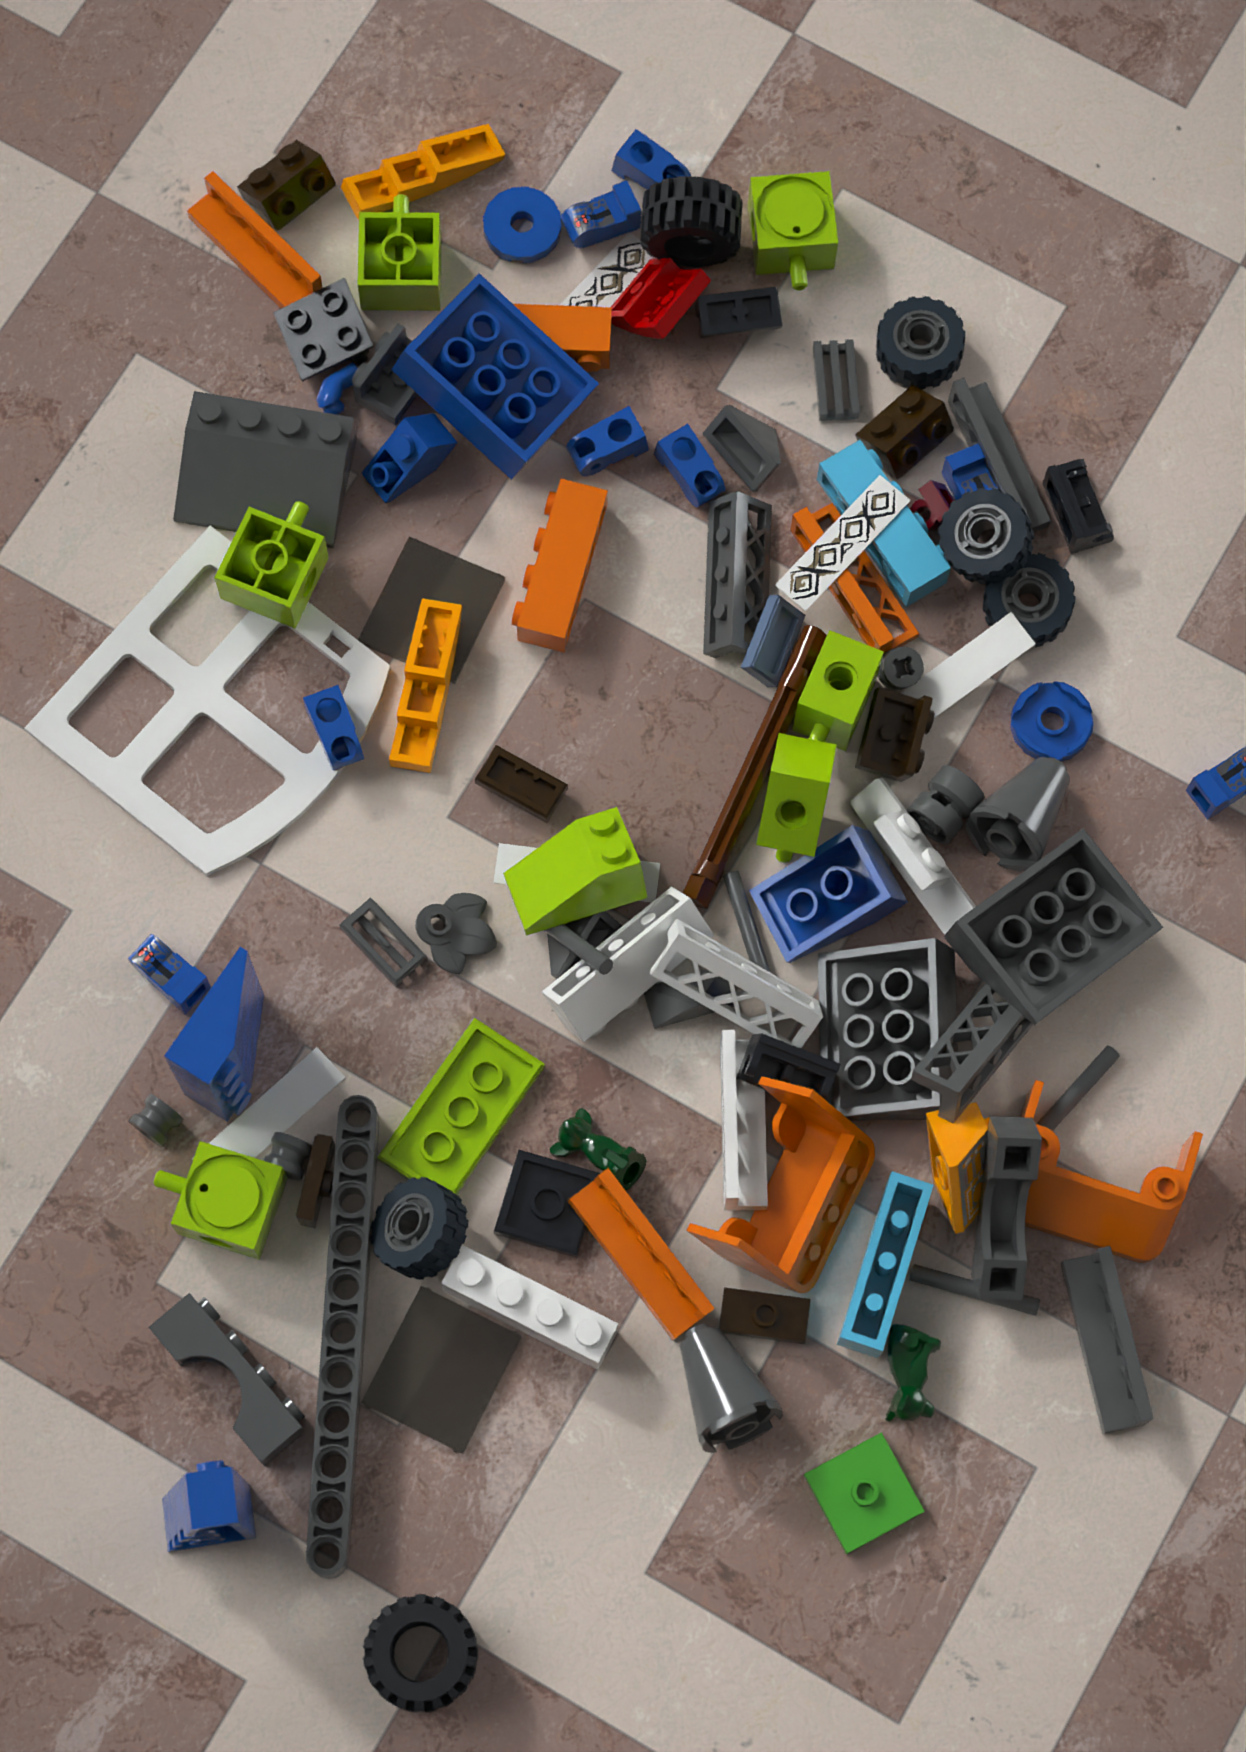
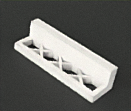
M677 918L667 931L668 945L650 970L651 975L749 1032L753 1034L763 1033L799 1048H802L823 1018L817 999ZM676 952L692 960L695 972L676 976L665 968ZM698 964L708 970L700 971ZM720 976L729 982L731 993L713 997L704 992L702 980ZM697 981L698 988L690 983ZM734 985L741 988L742 991L736 992ZM756 997L765 1003L767 1014L749 1018L740 1013L738 1001ZM733 1002L735 1009L726 1004ZM770 1006L774 1007L779 1011L771 1013ZM793 1018L803 1025L793 1040L789 1041L776 1033L774 1021ZM769 1023L770 1029L761 1024Z
M722 1030L720 1041L724 1211L767 1210L765 1090L736 1079L750 1040H735V1030Z

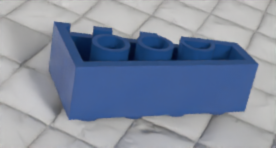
M209 1461L197 1464V1472L185 1473L162 1498L168 1552L256 1539L250 1485L232 1466L224 1465V1461Z

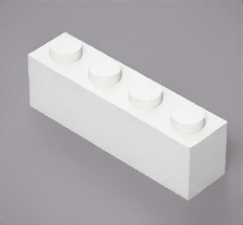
M670 887L597 946L596 949L613 961V968L608 974L603 975L581 959L542 991V994L567 1030L585 1042L588 1038L602 1032L607 1023L621 1011L634 1006L639 997L654 984L662 982L652 976L650 970L668 945L667 931L676 918L710 938L714 936L690 897ZM676 952L665 969L672 972L687 957Z
M464 1245L461 1246L459 1255L456 1259H453L441 1282L443 1292L599 1370L618 1332V1323Z

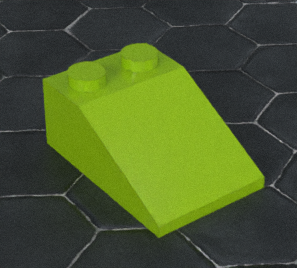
M617 807L576 819L503 873L526 936L648 898L640 859Z

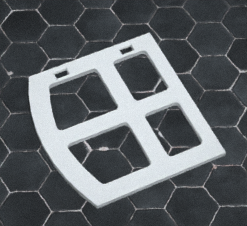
M209 526L24 728L38 742L206 876L242 860L276 838L297 821L327 791L345 768L332 770L320 740L312 752L308 754L300 752L224 691L226 685L279 627L287 625L249 611L199 666L190 665L151 634V630L206 569L211 568L218 571L231 541L212 526ZM308 602L296 628L287 627L350 675L343 698L356 728L355 733L359 743H361L381 702L391 670L390 665ZM332 635L350 648L342 658L326 646ZM130 657L172 688L174 694L119 756L109 757L70 726L69 719L125 658ZM200 716H207L285 778L284 784L262 802L212 833H205L143 784V778Z

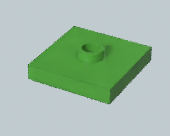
M882 1432L803 1475L846 1555L925 1512Z

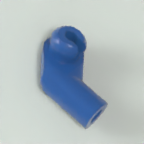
M353 362L322 381L316 401L318 407L322 408L324 413L339 415L344 411V404L340 397L345 389L353 385L352 379L358 369Z

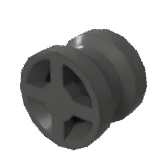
M898 647L885 652L878 673L879 681L885 687L892 690H901L915 685L921 679L924 671L922 658L914 649L909 647Z
M149 1094L144 1100L145 1107L138 1114H133L128 1121L145 1137L158 1146L163 1147L168 1141V1132L172 1127H179L184 1119L165 1102L153 1094Z
M274 1132L271 1139L273 1148L270 1154L264 1156L263 1161L282 1166L289 1179L300 1181L304 1174L302 1165L304 1160L310 1157L312 1145L294 1136Z

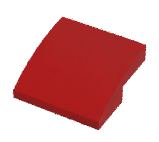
M671 258L650 259L611 306V324L637 335L664 339L712 280L702 269L680 270Z

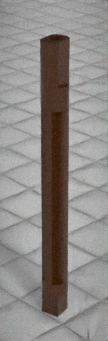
M804 626L779 680L776 693L713 831L683 890V894L690 897L696 907L708 909L724 874L726 863L773 762L779 733H786L795 714L800 696L827 637L816 626Z

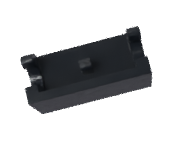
M777 286L702 295L696 300L695 313L696 317L699 318L700 338L766 329L773 330L783 326Z
M1084 459L1073 460L1057 466H1049L1042 482L1071 554L1112 542L1114 539L1111 524L1106 522L1087 476V465Z
M763 1033L752 1034L736 1079L764 1089L758 1084L763 1076L813 1089L827 1100L841 1064Z

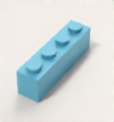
M861 440L819 463L817 481L841 515L879 475L904 494L899 484L895 481L890 482L882 471L883 464L877 453L873 449L867 450ZM907 505L865 548L906 607L947 583L951 570L950 563L944 557V552L941 550L940 545L935 546L928 536V527L923 518L918 513L913 514Z
M893 1171L891 1172L836 1345L875 1358H879L883 1352L934 1186L933 1184Z

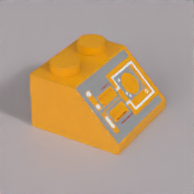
M977 1102L970 1103L954 1123L939 1117V1110L926 1113L932 1179L955 1234L964 1232L978 1215L989 1117L983 1118Z

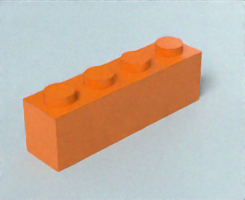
M513 304L586 372L610 368L612 307Z
M560 479L557 492H549L544 514L549 516L546 529L539 527L534 542L533 551L539 552L535 565L528 564L523 579L522 588L528 589L524 602L517 601L512 616L511 625L517 626V641L565 653L608 507V490Z

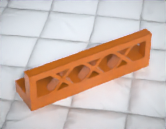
M214 171L204 178L207 194L187 210L189 219L280 308L323 288L321 275Z
M833 503L812 514L805 507L793 514L790 531L806 553L824 534L818 523L827 518H830L832 523H834L841 515ZM863 550L856 558L859 562L857 575L850 573L848 568H846L828 588L864 643L885 653L918 638L919 632ZM862 569L868 577L861 576ZM859 584L877 589L881 595L879 607L871 605ZM884 601L890 610L883 609ZM880 617L898 621L904 633L893 638Z
M609 1168L600 1173L594 1181L568 1200V1203L672 1341L715 1309Z

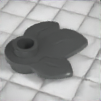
M457 893L452 895L443 905H428L417 915L415 928L418 936L423 942L430 945L434 962L447 972L460 975L465 966L466 955H482L490 952L497 946L492 929L483 920L479 919L487 905V901L481 896L473 893ZM436 917L443 921L444 929L442 931L435 930L432 927V918Z

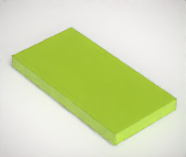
M474 1018L381 1150L377 1159L407 1180L413 1177L416 1179L426 1177L457 1195L545 1068V1064Z

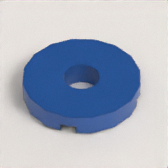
M531 187L509 188L498 193L488 203L483 215L484 238L490 249L501 259L510 262L515 260L522 261V263H533L546 257L557 246L561 233L560 211L554 200L543 191ZM518 219H527L533 224V227L527 232H518L511 225Z
M1054 681L1053 683L1042 684L1043 682L1033 684L1020 694L1011 711L1010 728L1015 742L1025 754L1035 759L1051 757L1059 761H1065L1073 758L1084 749L1093 732L1092 709L1089 701L1078 689L1065 682ZM1049 712L1055 713L1061 717L1063 727L1058 730H1049L1043 726L1041 716Z

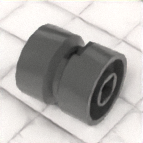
M944 765L929 782L928 788L930 792H921L908 807L907 812L916 820L922 833L940 844L947 845L962 829L964 825L962 818H969L970 812L985 800V796L980 787L970 777L952 766Z

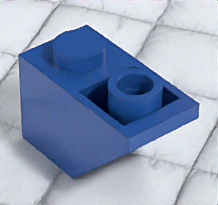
M434 413L405 417L361 474L381 499L388 503L436 471L458 442Z

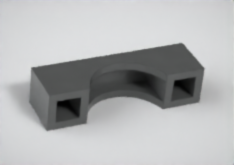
M989 1116L971 1272L979 1299L1023 1301L1027 1269L1025 1246L1026 1204L1031 1183L1038 1178L1042 1138L1033 1118Z
M188 1293L148 1328L181 1367L195 1362H212L227 1368L236 1376L241 1389L242 1401L239 1415L232 1428L265 1467L305 1433V1430L299 1424V1421L305 1416L289 1397L285 1398L282 1402L271 1390L277 1383L260 1363L252 1368L242 1356L249 1349L235 1332L231 1330L225 1335L215 1322L221 1316L208 1300L203 1297L197 1302Z

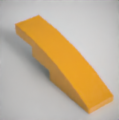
M488 123L420 141L417 151L383 159L379 169L344 178L340 188L356 218L359 219V212H383L393 209V198L398 194L406 195L409 198V202L438 192L504 160L506 154Z
M424 598L421 600L404 669L405 682L396 714L398 724L389 756L390 767L431 773L456 653L463 610L460 604Z

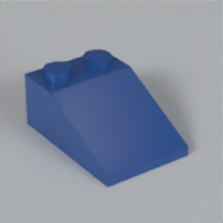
M851 825L818 846L814 857L802 856L749 890L787 963H791L860 931L908 903L871 832Z

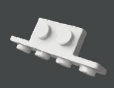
M883 778L875 779L850 801L852 808L944 934L949 931L957 920L976 907L946 866L942 856L933 848L922 833L916 820L909 815Z

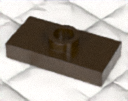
M495 745L475 778V784L545 823H548L568 790V784Z
M317 1134L314 1137L296 1212L297 1220L301 1226L316 1228L323 1196H331L334 1171L329 1170L335 1149L332 1136Z
M724 1287L719 1329L724 1334L805 1344L811 1299Z

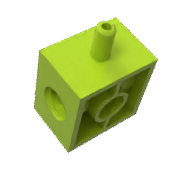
M830 171L750 177L748 211L756 275L790 272L792 288L797 291L804 290L808 286L806 271L835 268L838 235Z
M398 194L393 198V212H359L357 286L361 310L441 311L442 237L439 213L409 212V198L404 194Z
M301 501L294 502L286 521L248 507L214 577L220 599L296 628L329 559L325 536L301 527L309 511L307 504Z
M829 630L798 701L793 731L808 736V739L837 744L836 748L846 752L877 681L884 651Z
M782 733L778 735L756 845L777 849L775 857L779 862H790L793 853L815 856L837 744Z
M200 1141L187 1178L159 1170L155 1175L154 1185L155 1187L181 1194L171 1221V1225L178 1235L260 1260L288 1177L282 1166Z

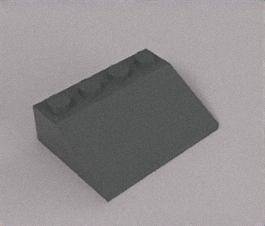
M194 391L185 428L173 517L174 522L204 527L212 526L216 529L237 532L248 507L286 521L294 502L301 501L309 507L301 527L325 536L326 546L334 548L357 441L354 417Z
M1082 828L957 920L944 935V938L974 974L1036 1025L1159 932L1163 926Z
M937 938L818 953L819 1004L823 1015L819 1022L820 1056L841 1064L826 1101L849 1120H925L926 1113L938 1111L942 1095L911 1080L914 1068L957 1018L955 950ZM953 1042L951 1044L954 1052H958V1042ZM950 1066L933 1067L929 1071L946 1080L953 1074Z

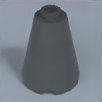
M1039 757L970 812L969 818L965 823V829L969 839L978 851L984 856L989 851L1001 858L997 863L998 865L1018 872L1027 870L1039 861L1044 853L1070 783V777L1065 765L1055 758Z
M700 1324L689 1329L684 1334L685 1339L680 1344V1350L698 1440L703 1451L716 1453L714 1445L726 1443L728 1450L737 1448L753 1441L773 1428L770 1419L775 1415L780 1420L783 1416L780 1404L718 1327H709L708 1324Z

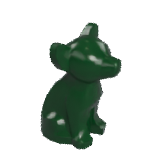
M578 1109L575 1117H570L563 1121L559 1128V1141L549 1149L553 1156L558 1158L567 1157L574 1152L582 1151L596 1168L602 1171L609 1168L625 1191L630 1189L641 1177L647 1162L644 1154H640L631 1146L625 1148L607 1136L594 1134L591 1129L593 1120L585 1109Z
M892 1324L888 1340V1363L898 1387L886 1414L885 1420L889 1422L895 1417L902 1421H914L920 1416L932 1418L935 1411L934 1405L925 1398L922 1389L928 1380L927 1364L929 1355L936 1352V1350H940L941 1341L915 1328L902 1324Z

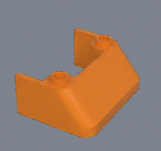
M762 1076L758 1084L781 1102L777 1113L773 1117L772 1130L775 1140L785 1148L767 1184V1210H755L749 1222L738 1217H732L724 1222L719 1231L692 1223L689 1224L686 1231L725 1260L785 1289L803 1294L815 1286L872 1167L875 1158V1146L868 1135L813 1089Z
M1035 1080L1026 1095L1020 1117L1034 1118L1044 1082ZM1036 1124L1042 1138L1038 1178L1031 1183L1027 1197L1025 1226L1095 1249L1111 1246L1113 1255L1134 1262L1146 1263L1154 1260L1163 1251L1185 1199L1203 1133L1194 1131L1182 1145L1176 1169L1157 1167L1151 1170L1145 1176L1140 1192L1137 1193L1057 1167L1056 1164L1060 1154L1059 1139L1049 1128Z

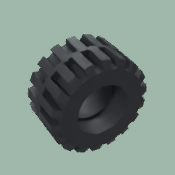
M696 176L668 178L662 180V182L654 183L644 193L640 235L641 247L651 257L657 259L671 258L677 266L707 267L726 262L727 259L736 256V252L740 249L743 205L740 194L732 190V187L727 184L720 183L714 179Z
M415 1594L413 1597L407 1598L404 1596L396 1599L397 1602L390 1606H385L380 1611L381 1614L377 1619H373L369 1626L368 1636L364 1639L363 1648L365 1653L363 1662L369 1676L368 1679L379 1695L386 1701L406 1711L427 1713L436 1711V1709L444 1706L447 1707L454 1703L456 1698L463 1695L471 1679L474 1678L478 1660L477 1639L474 1631L461 1611L456 1606L446 1602L445 1599L437 1596H426V1594ZM417 1626H427L438 1631L445 1639L448 1648V1658L445 1667L436 1677L427 1681H414L405 1677L397 1668L394 1658L395 1646L400 1636L407 1630Z

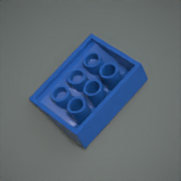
M480 273L403 350L391 369L511 480L599 384Z
M241 946L164 1055L185 1096L226 1122L229 1121L233 1113L240 1115L252 1096L248 1091L252 1087L264 993L249 953Z

